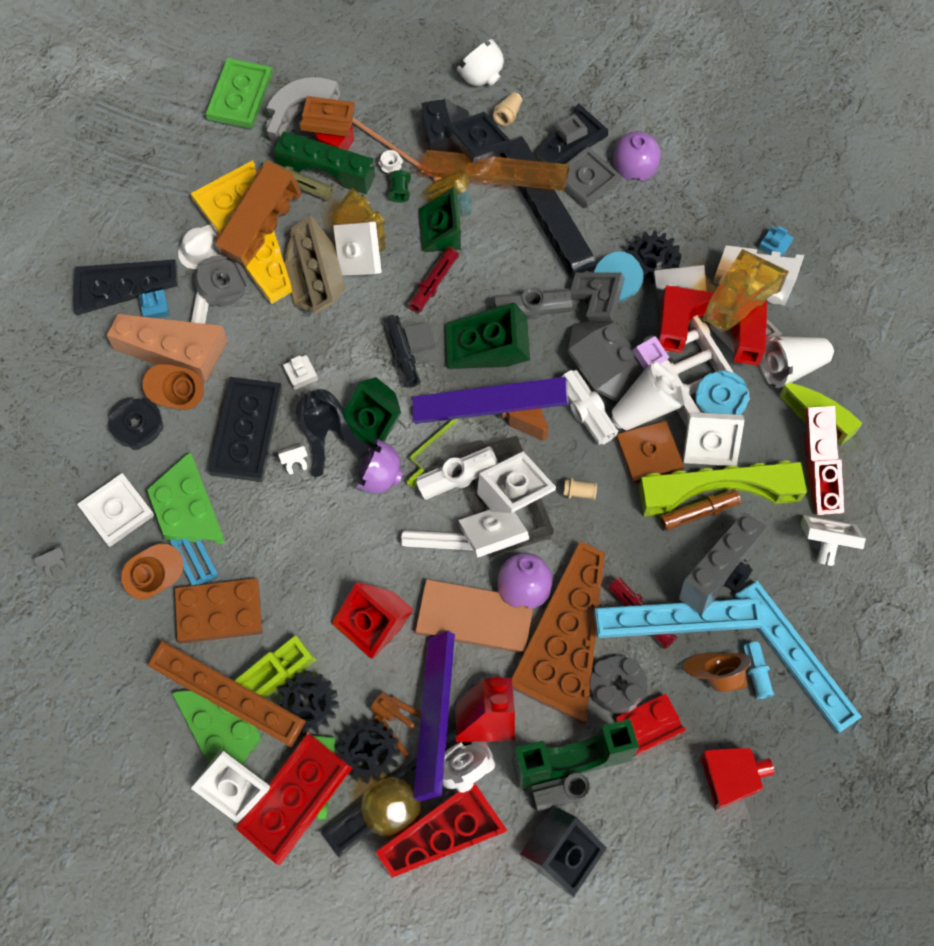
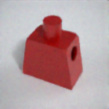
M751 748L707 750L700 756L715 810L723 809L758 793L763 789L761 778L774 775L771 759L766 758L755 761Z

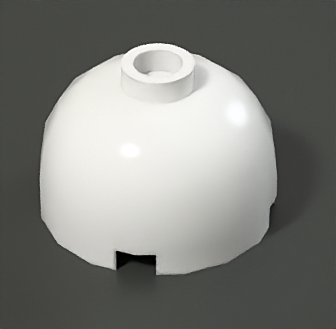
M492 39L489 40V46L483 43L463 60L466 64L463 68L460 65L457 67V72L461 77L473 86H482L486 83L491 86L501 77L498 73L503 68L504 58L500 48Z

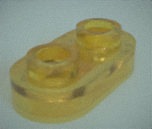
M459 170L432 183L425 191V194L430 201L452 187L457 188V194H461L468 188L470 178L464 170Z

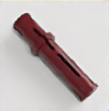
M447 247L425 280L420 281L417 286L418 290L408 302V307L412 311L421 313L429 299L436 295L437 287L447 275L454 262L459 258V253L455 249Z
M621 577L617 578L607 588L624 607L646 605L642 601L643 597L639 593L636 595ZM673 633L652 635L664 649H667L678 638Z

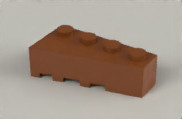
M268 160L263 167L258 169L255 181L250 188L245 190L239 207L232 211L229 223L217 235L215 245L221 254L245 267L248 266L264 245L265 234L274 232L277 228L278 217L281 214L286 216L291 209L289 205L293 198L298 200L302 195L293 173Z

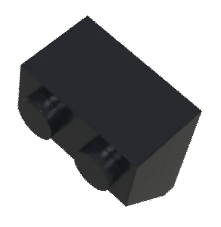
M446 99L422 102V123L430 159L464 154L445 133V128L450 123L470 117L468 110Z
M553 805L520 855L538 872L574 897L607 847L576 816Z

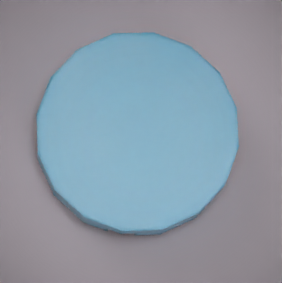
M613 252L606 255L598 262L594 272H622L625 280L619 302L628 300L627 298H630L632 295L634 296L643 283L644 273L640 263L635 257L626 252Z
M725 370L718 371V373H710L698 384L695 395L696 405L701 413L741 415L746 410L749 391L744 380L735 373Z

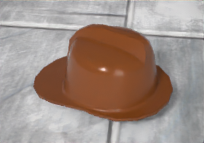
M158 364L151 367L143 378V390L146 397L153 403L161 406L189 410L196 407L204 395V384L201 377L195 371L188 368Z
M157 544L135 555L125 563L121 572V582L124 590L136 599L153 597L180 578L184 565L182 555L175 547L169 544Z
M701 653L688 658L684 663L683 669L686 674L692 677L706 679L715 691L728 692L746 688V669L751 664V658L743 653Z

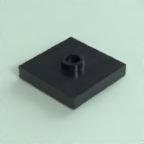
M485 112L450 123L445 128V133L473 164L508 151L513 144Z

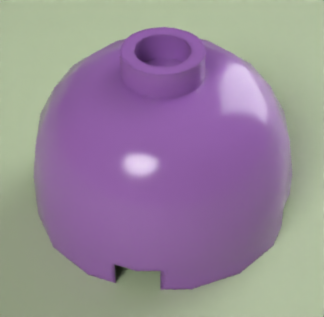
M641 131L630 132L622 136L615 145L612 156L613 168L627 180L639 178V181H644L652 177L658 170L661 159L660 147L656 140L648 133Z
M376 439L374 443L377 444L375 450L369 448L357 474L362 476L361 482L355 481V488L371 494L383 493L392 484L397 486L403 475V471L400 470L401 460L399 453L388 443Z
M518 553L511 556L500 568L497 578L498 593L512 607L519 608V605L528 606V609L536 608L549 598L552 587L551 570L546 562L535 554Z

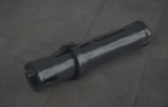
M390 315L384 319V325L396 356L395 364L400 369L404 386L412 388L420 384V378L415 368L416 360L409 350L399 316Z

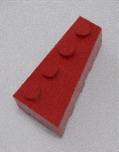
M474 782L470 790L456 793L376 851L375 855L389 876L394 878L505 833L508 830Z

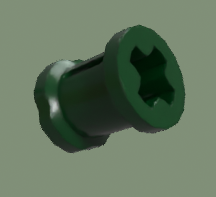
M395 170L389 176L391 189L389 190L388 198L393 202L403 203L408 201L410 197L408 184L411 181V175L404 170Z

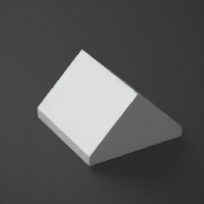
M218 751L191 789L238 824L266 794L270 786L227 753Z

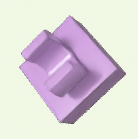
M656 336L632 350L644 370L652 363L657 362L661 364L669 359L668 354Z

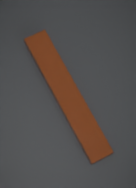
M163 641L160 642L147 664L150 668L290 747L294 744L306 722Z

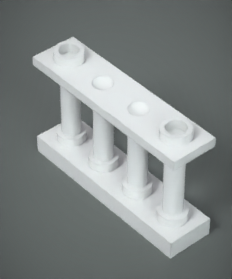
M698 315L692 319L685 344L696 340L703 352L676 364L670 363L668 359L661 363L675 377L672 383L676 389L681 386L685 394L686 403L677 409V412L686 427L688 426L689 412L701 413L692 400L691 394L696 393L698 384L702 379L686 385L681 382L678 374L705 361L710 362L715 373L723 370L734 373L710 336L707 324L702 323ZM652 335V336H649V337L645 338V339L643 340V343L646 342L647 340L651 339V338L654 337V336Z

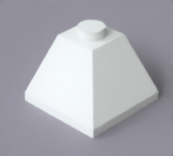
M521 452L479 474L477 494L493 512L513 513L555 491L556 486L524 452Z

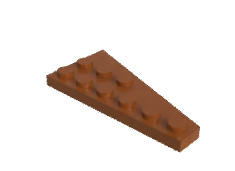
M580 541L512 677L513 690L586 724L596 638L594 609L599 608L605 552Z

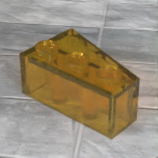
M742 249L711 297L703 320L727 331L745 318L755 307H760L771 295H776L780 292L789 271Z

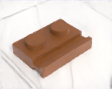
M307 96L302 114L303 118L300 123L301 130L349 137V130L355 111V102Z

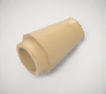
M512 92L495 106L493 118L499 125L507 126L514 122L522 103L521 95Z

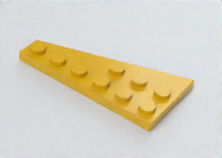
M253 160L191 193L192 200L217 233L225 229L229 223L232 211L238 208L242 202L245 190L250 188L255 181L257 172ZM275 232L265 234L264 245L247 267L242 265L270 304L292 293L291 283Z

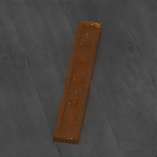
M426 150L421 172L423 176L565 191L569 165L500 157H489L473 164L465 154Z

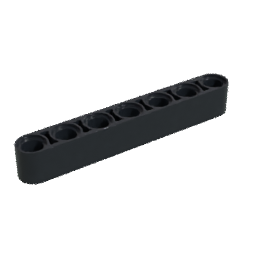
M521 135L510 139L513 143L511 149L499 155L566 271L571 277H574L575 273H584L595 268L596 262L592 251L525 139Z

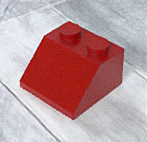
M483 678L455 702L456 742L515 741V706L512 678Z

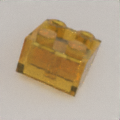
M352 188L332 215V226L376 222L380 253L386 249L384 218L378 211H373L368 199L363 194L359 195Z

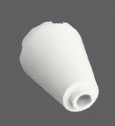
M771 336L766 338V351L759 366L766 382L769 384L774 383L776 385L775 388H781L785 384L792 383L829 363L834 354L832 344L825 338Z
M652 363L646 367L612 409V421L619 429L630 430L677 410L686 403L683 389L681 386L676 389L672 383L675 377L668 369L660 363Z

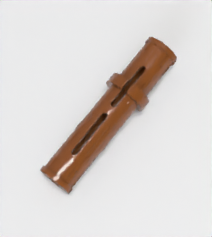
M735 488L714 496L711 494L700 502L660 515L661 524L665 531H669L709 515L716 516L720 514V511L741 505V498Z

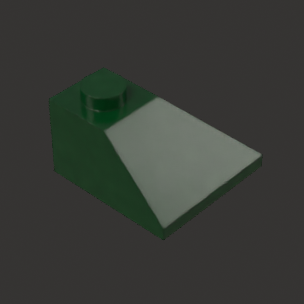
M377 377L359 382L344 410V415L348 426L358 440L375 450L377 444L374 441L376 439L386 441L401 415V409L396 393Z

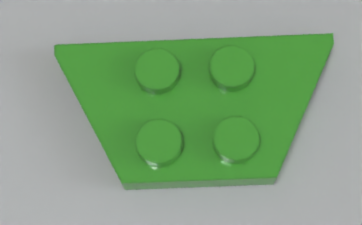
M189 453L147 489L165 540L178 541L186 539L189 542L210 540L215 541L216 544L225 543L223 534L192 453Z
M193 691L173 693L208 764L218 751H224L244 766L249 754L256 749L262 740L257 728Z

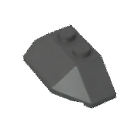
M587 320L572 327L567 352L596 392L619 402L644 371L632 352V346L614 322Z

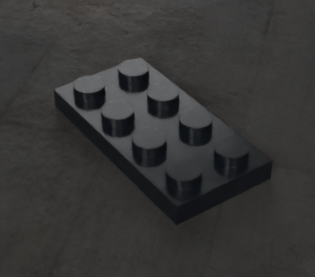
M230 377L210 463V476L263 482L282 392L281 383Z

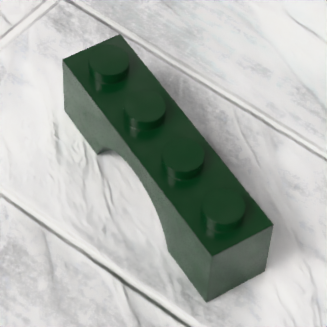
M282 132L274 149L277 164L284 167L290 166L293 168V171L298 173L306 168L323 170L338 179L344 188L367 195L375 178L374 158L289 132Z

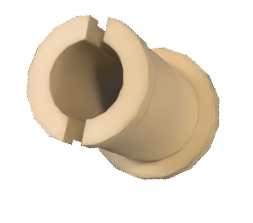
M573 478L564 481L563 496H568V499L580 497L595 500L597 483L574 481Z

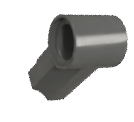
M573 773L565 778L531 786L537 811L551 809L553 805L559 807L585 801L590 792L588 778L581 773ZM573 781L582 782L585 786V792L581 795H573L569 790L570 783Z

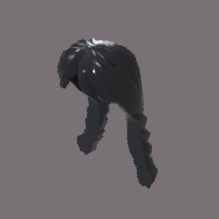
M313 389L298 400L296 415L302 430L310 438L313 458L315 460L311 476L316 478L324 475L326 461L325 438L329 430L337 432L341 439L347 445L353 447L360 456L368 453V445L362 444L348 426L344 410L335 395L325 389Z

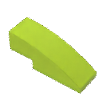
M787 383L779 395L805 423V408L835 406L837 443L840 446L854 436L862 425V422L843 406L825 395L804 386Z
M295 635L274 653L269 652L238 677L235 682L266 698L284 686L288 678L292 680L296 677L297 673H302L316 662L317 658L304 641Z

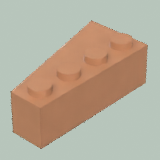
M123 314L117 315L107 333V337L114 350L155 365L169 364L188 368L195 371L201 377L202 382L205 383L228 341L224 328L220 325Z

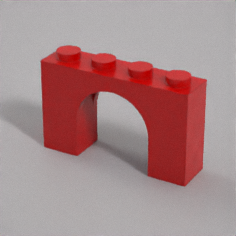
M666 285L660 304L657 339L665 351L682 353L688 337V324L693 317L697 315L698 317H713L724 322L733 332V362L759 366L766 351L768 301Z

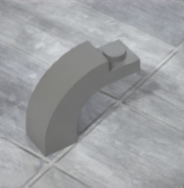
M309 77L293 81L281 88L272 97L267 106L271 118L267 122L266 131L271 142L277 144L282 132H286L293 117L304 110L307 96L338 100L341 94L338 83L325 78Z

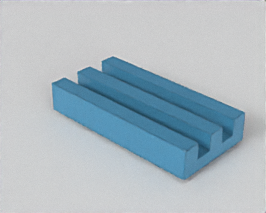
M170 540L172 546L182 555L184 561L183 568L192 586L203 585L219 577L201 540L196 542L211 572L208 575L205 574L188 540ZM182 544L185 545L201 577L198 580L195 579L179 547Z

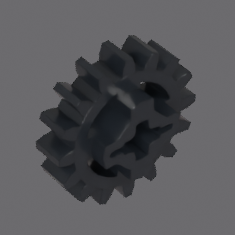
M653 231L652 236H649L647 232H643L642 239L636 236L634 243L629 244L627 253L635 257L640 263L644 273L643 281L649 277L651 282L654 283V270L679 268L682 254L679 253L680 246H673L674 238L665 239L666 233L657 236V232ZM670 259V262L665 266L664 264Z
M308 671L306 678H302V675L297 673V681L293 682L288 678L286 681L289 687L287 689L280 687L279 691L284 697L277 698L276 702L278 705L283 706V709L301 719L304 717L313 718L314 720L305 722L302 731L306 735L309 729L313 728L315 733L318 734L321 724L326 728L329 727L328 717L336 718V714L332 709L339 708V703L332 699L338 696L337 691L330 690L333 686L330 680L323 683L324 677L322 674H319L314 679L311 671ZM304 686H314L312 689L302 688ZM294 695L295 703L289 709L290 698ZM301 696L308 701H312L315 711L303 704ZM326 696V707L325 710L322 711L320 708L321 702L324 700V697Z
M369 719L368 725L363 726V723L359 720L357 721L358 728L356 730L350 726L347 727L350 734L348 737L341 735L340 740L345 745L337 747V751L340 754H344L340 758L352 767L349 774L352 771L354 772V781L357 782L362 776L364 777L365 784H369L370 777H375V780L379 783L381 782L380 774L384 773L389 777L391 775L389 766H398L397 761L393 757L400 756V750L393 747L399 744L398 738L391 739L394 733L392 728L384 731V722L381 721L376 727L373 724V720ZM368 733L377 734L382 738L376 740L370 737ZM359 737L360 740L356 748L350 751L352 743ZM366 746L371 747L373 756H367L365 753ZM388 752L386 760L379 766L378 762L381 756ZM362 763L369 766L370 770L361 769L355 764Z

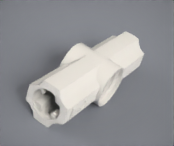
M577 370L566 372L562 377L567 379L568 400L573 415L579 423L585 424L598 445L610 442L618 434V430L606 414L602 399L595 391L591 392Z
M489 446L461 459L450 458L442 467L418 476L416 482L423 498L427 500L455 487L460 489L467 487L472 480L479 478L481 472L497 465L498 461L492 448ZM462 469V473L458 477L453 478L455 471Z

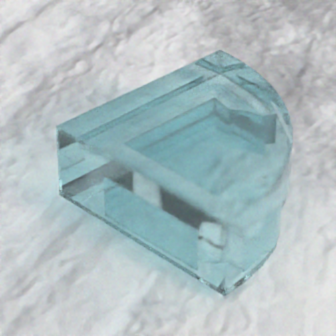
M467 191L458 192L461 215L468 216L471 213V197Z

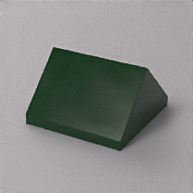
M452 187L419 209L422 249L425 252L444 251L447 247L461 250L457 188Z

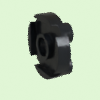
M125 398L118 402L110 413L109 430L119 444L132 450H139L152 443L164 428L159 408L148 398ZM133 418L136 420L142 418L141 424L137 427H131V420Z

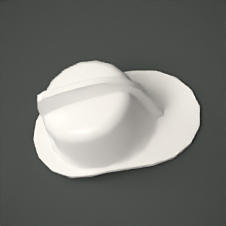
M211 224L202 228H193L184 235L178 250V256L181 263L187 268L198 270L205 259L212 256H223L215 245L218 233Z

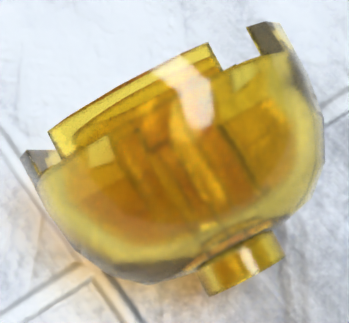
M395 777L381 779L371 784L365 792L361 804L363 819L368 828L378 836L392 839L418 822L421 814L420 801L413 799L414 787L403 779Z

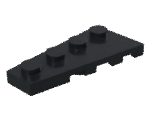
M176 259L75 267L74 312L76 315L139 298V295L178 286V264Z

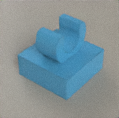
M772 226L760 243L759 249L769 255L772 254V251L780 252L781 257H783L794 237L787 234L788 230L780 226L778 229Z
M164 290L139 295L143 317L162 318L170 316Z

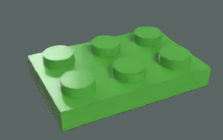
M227 58L206 112L207 120L253 129L273 75L272 67Z

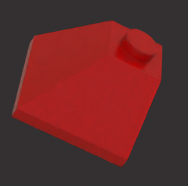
M358 582L354 585L332 624L368 657L373 659L402 629L414 609L393 591Z

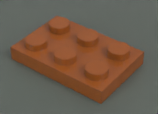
M258 578L175 588L177 641L179 644L263 634Z

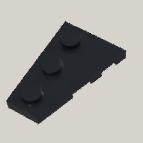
M579 103L575 106L573 114L587 127V135L566 144L557 132H553L537 150V158L551 171L574 158L586 147L590 148L608 137V129Z

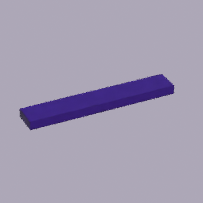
M566 377L414 396L413 422L420 424L569 405Z
M450 631L428 638L413 799L420 802L442 795L455 634Z

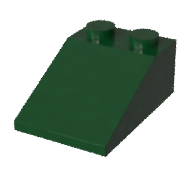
M515 302L446 323L447 365L449 369L508 367L530 360L527 316Z

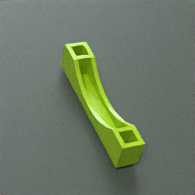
M781 461L776 465L766 466L764 463H756L744 468L728 466L723 470L704 468L692 473L675 471L671 475L651 473L641 478L638 487L643 517L658 516L672 512L689 498L714 490H732L735 488L739 491L763 497L773 504L801 502L807 493L801 462L792 463L791 461Z

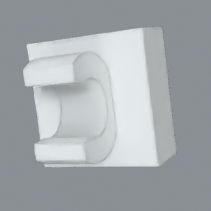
M307 355L295 357L290 360L291 362L283 365L294 390L318 380L317 374Z
M303 443L278 451L282 464L286 463V469L290 475L293 474L291 466L294 462H300L303 470L307 469V464L303 457L307 456Z

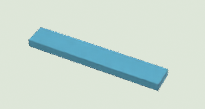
M758 580L735 594V600L759 598L764 625L762 628L757 629L836 734H839L862 717Z
M759 598L713 601L703 614H700L685 603L594 609L597 638L762 628L764 625Z

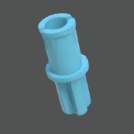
M750 642L745 644V654L751 658L747 674L751 675L756 698L764 699L774 696L768 675L770 668L765 664L760 643Z

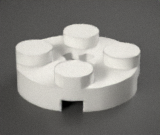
M461 742L449 748L445 752L443 786L449 789L456 788L458 792H466L472 788L474 782L486 773L491 772L495 767V762L488 745L485 742H472L471 745L464 746Z

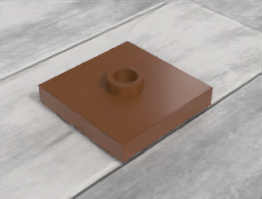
M667 421L616 435V440L633 484L639 483L642 477L651 473L668 475L684 469Z

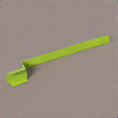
M460 419L451 420L410 456L411 463L419 470L407 481L408 486L411 485L414 488L417 485V477L423 475L424 472L422 467L413 459Z

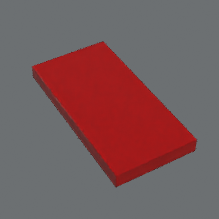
M307 733L268 784L270 789L243 817L235 829L272 862L280 866L352 770V767L313 735Z

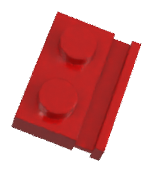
M667 694L657 697L615 719L616 722L631 719L639 749L634 757L686 731Z

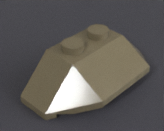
M309 216L291 228L290 235L292 237L287 247L284 263L291 283L295 306L317 314L335 303L346 287L334 245L314 217Z

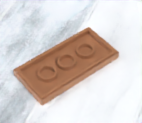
M426 579L416 634L433 637L450 631L455 634V642L524 654L533 608L528 609V606L519 605V608L512 607L502 599L498 592Z

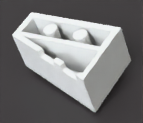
M726 245L713 283L719 284L723 288H731L743 292L748 296H756L768 300L772 304L785 306L796 282L804 255L796 254L795 258L781 257V253L772 251L771 255L757 254V249Z

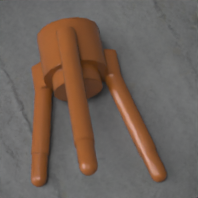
M385 692L376 698L370 709L376 714L374 720L378 724L381 721L384 722V731L390 729L386 720L392 722L395 718L410 728L414 727V723L400 713L401 709L421 718V711L400 701L396 696L390 697ZM393 733L391 739L398 737ZM399 740V744L396 747L407 758L409 753Z

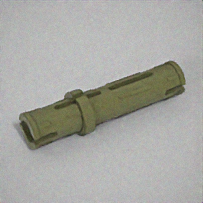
M268 160L293 173L301 190L320 197L325 201L330 200L333 193L332 186L293 171V168L290 166L284 167ZM301 181H302V182H305V183H307V184H309V185H312V186L316 187V189L313 188V187H311V186H308V185H306V184L301 183Z

